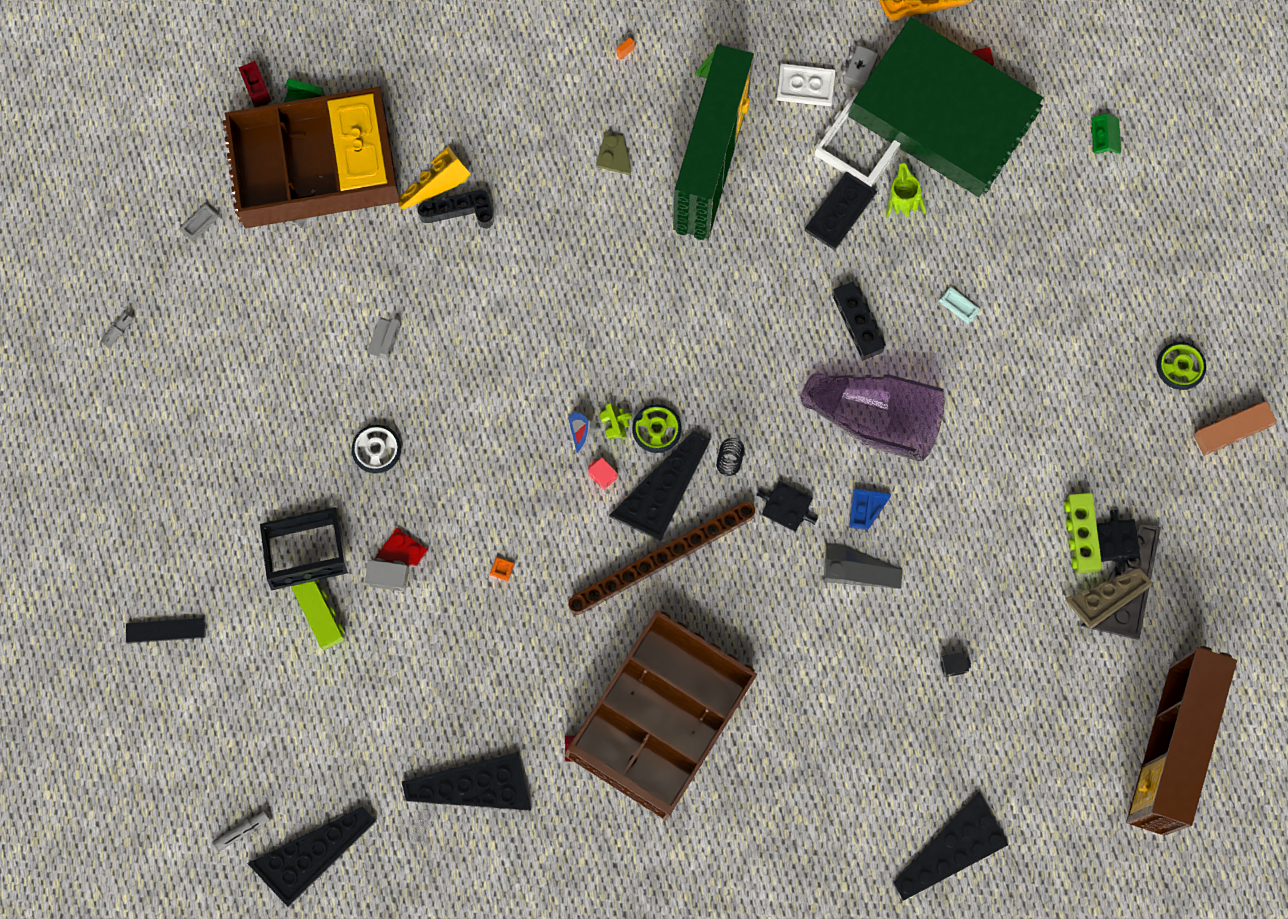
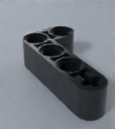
M484 190L426 201L417 208L419 218L423 223H433L474 213L476 214L477 223L481 228H490L494 223L489 195ZM478 199L486 200L484 203H477ZM460 203H467L466 207H459ZM444 206L449 207L447 211L440 210ZM482 216H489V217H490V218H489L488 220H486V221L481 220V217H482Z

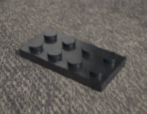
M846 171L804 231L836 251L876 196L877 191Z

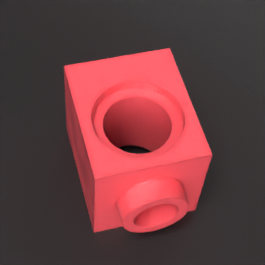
M603 458L594 460L588 466V475L603 490L618 478V473Z

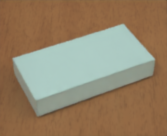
M952 287L939 300L941 304L967 324L981 310Z

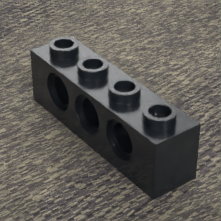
M853 281L833 289L832 297L861 360L864 361L883 353L884 346H886L885 340L877 332V323L869 315L870 309L868 304L864 303L861 298L862 291L860 287L856 286ZM853 301L857 306L850 307L847 302ZM862 318L864 323L859 324L855 319ZM868 334L872 339L865 340L863 335Z

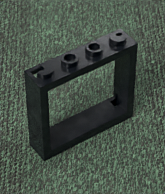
M336 507L260 524L266 578L271 591L348 574L341 524ZM334 524L339 557L274 571L270 538Z

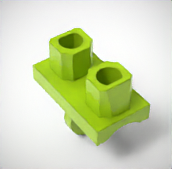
M611 403L605 405L606 409L599 413L600 419L603 423L609 421L612 423V427L605 429L606 437L608 439L627 438L625 428L630 426L628 421L633 418L632 414L625 413L624 408L618 411L617 406H612Z

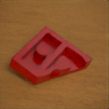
M396 528L375 558L384 559L386 562L401 561L407 565L418 566L428 552V549Z

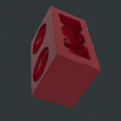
M256 61L238 67L254 108L272 102Z

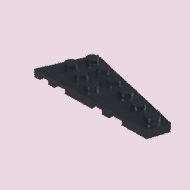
M693 431L658 468L609 514V517L661 541L711 439Z
M1145 523L1140 524L1137 529L1140 557L1126 560L1125 572H1123L1122 565L1121 572H1118L1116 565L1107 583L1115 580L1116 577L1139 568L1151 580L1161 527ZM1149 588L1092 629L1139 640ZM1083 622L1081 627L1088 628V626Z
M518 752L401 781L406 802L532 811Z
M980 792L972 798L894 881L893 884L902 901L1008 846L1004 835Z
M360 807L247 864L281 901L289 907L377 821L364 807Z

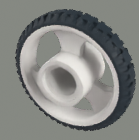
M370 425L360 430L353 439L351 447L352 456L355 463L362 470L373 474L384 473L393 468L398 462L401 455V442L397 434L389 427ZM372 432H382L387 434L388 437L383 441L377 437L368 439L367 435ZM360 446L366 447V451L371 458L369 464L361 460L358 452ZM374 446H381L379 452H372ZM394 448L392 458L382 465L380 460L386 456L387 449Z

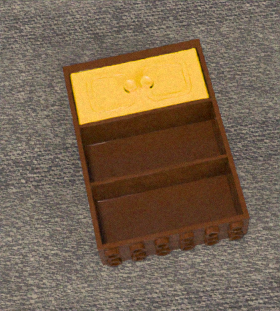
M380 87L225 112L226 120H223V128L227 133L225 143L226 147L229 148V153H227L228 163L231 164L229 174L234 185L231 186L232 195L236 203H233L234 211L238 216V221L243 223L245 229L400 202L385 106Z
M1200 646L1170 665L1127 816V824L1163 836L1193 825L1237 660L1233 659L1232 655L1224 652L1218 654L1212 652V649L1209 647Z

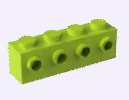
M320 581L291 586L321 649L324 651L344 641L342 635L345 634V631L340 623L336 624L334 617L337 615L332 606H327L326 600H328L324 589L320 590L317 585Z

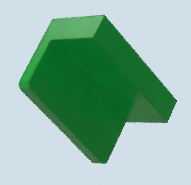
M288 78L286 82L288 92L284 103L325 96V93L321 87Z
M1108 113L1091 118L1093 153L1100 154L1107 151L1117 154L1121 153L1119 119Z

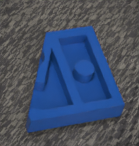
M854 489L849 528L869 530L890 499L891 494Z

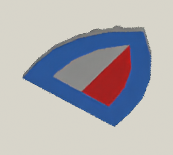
M575 412L568 417L576 453H579L585 447L589 434L598 433L599 427L595 422L590 421L586 415Z

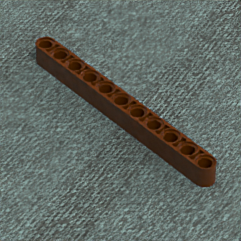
M743 502L573 595L568 601L570 612L574 615L583 614L745 525L754 518L755 506L750 502ZM745 508L750 509L752 514L744 516L741 510ZM726 518H733L735 523L727 525L724 520ZM715 527L718 529V533L710 534L708 528ZM698 536L701 538V542L694 544L691 538ZM681 545L685 550L682 553H677L674 551V547ZM664 554L668 559L666 562H659L657 557ZM642 564H648L650 565L651 569L647 572H643L640 569V566ZM626 573H631L634 578L631 581H626L623 579V576ZM613 582L617 587L611 591L606 588V585ZM591 592H598L600 594L596 600L590 599L589 595ZM575 601H580L583 606L580 609H574L572 604Z

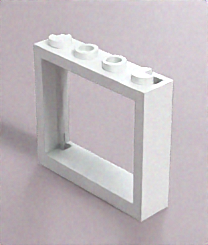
M856 92L853 97H850L845 102V109L837 113L833 126L830 124L827 127L823 140H818L814 147L816 149L815 156L844 174L847 171L870 187H873L899 150V142L895 140L892 142L869 177H866L825 151L848 118L852 102L858 94Z

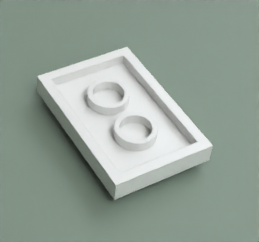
M781 64L777 100L831 107L835 70Z

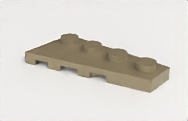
M1139 568L1116 577L1115 580L1108 583H1101L1093 589L1081 591L1080 594L1073 597L1072 595L1066 597L1065 601L1091 630L1151 587L1153 582Z

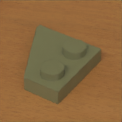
M605 132L596 163L597 168L631 176V168L623 136Z

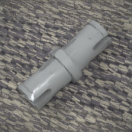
M123 312L117 322L110 326L111 329L100 342L110 349L118 337H122L123 331L133 319Z

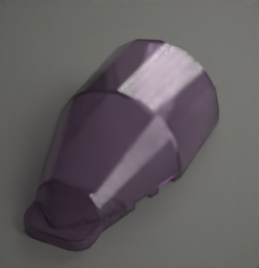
M815 373L808 378L800 395L801 403L804 407L816 410L819 415L865 447L915 461H924L931 452L940 430L945 405L943 388L890 374H884L883 377H872V375L854 377L853 375L829 376Z

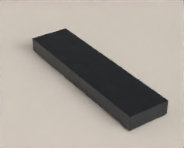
M204 618L126 623L127 644L205 638Z

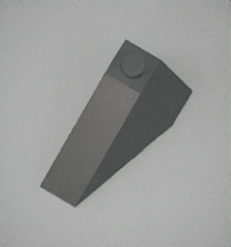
M826 544L825 583L901 589L902 569L847 546Z

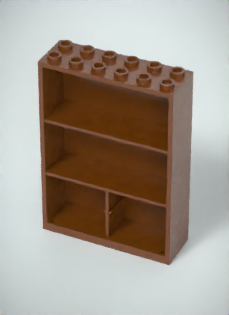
M656 611L570 744L565 757L666 821L758 674L754 672L755 670L751 666L739 663L734 655L723 653L718 645L706 642L705 638L699 633H692L687 630L688 627L681 622L676 623L671 620V616L666 612Z

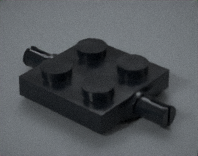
M778 481L771 493L759 489L756 495L766 500L762 516L795 533L804 520L814 525L818 520L817 517L808 513L813 497L781 481Z
M1111 510V521L1096 524L1101 562H1117L1118 572H1121V565L1123 572H1125V561L1130 558L1140 557L1135 519L1119 520L1118 510H1114L1115 517L1113 510Z

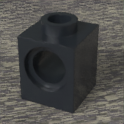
M965 652L942 655L940 657L943 677L967 674L969 668H971L969 656L966 657Z

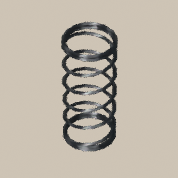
M728 438L720 445L716 466L717 470L724 476H733L740 470L745 447L739 439ZM730 454L735 456L737 459L729 460L725 458L724 455Z

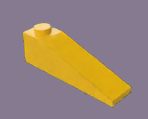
M449 146L431 161L433 167L429 171H422L420 173L419 182L417 184L412 183L399 197L400 202L398 204L403 210L454 188L468 179L471 173Z

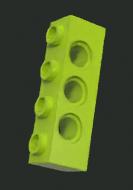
M1093 494L1069 495L1066 501H1064V511L1068 512L1069 520H1066V529L1071 534V538L1068 540L1069 550H1073L1071 568L1075 569V574L1099 572L1102 569ZM1076 511L1082 512L1083 515H1084V518H1083V519L1077 518L1076 515H1075V512H1076ZM1078 530H1083L1086 533V538L1080 537ZM1080 549H1086L1089 554L1088 557L1082 556Z

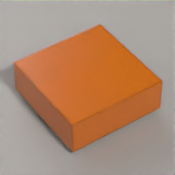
M631 37L616 48L617 56L623 59L635 49V42Z
M496 556L490 576L509 581L515 563Z

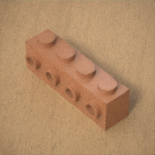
M1259 401L1249 405V409L1245 411L1239 409L1233 412L1229 418L1223 416L1215 420L1213 425L1204 424L1197 428L1198 431L1195 433L1194 438L1203 456L1272 427L1277 420L1266 401L1261 404Z

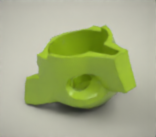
M906 163L899 164L898 176L891 184L886 218H889L892 206L897 215L901 210L904 216L909 217L910 211L913 210V213L918 210L919 204L923 213L926 214L920 183L910 174Z

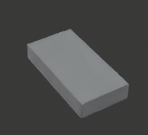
M204 204L179 230L189 240L194 242L219 218V215L207 204Z

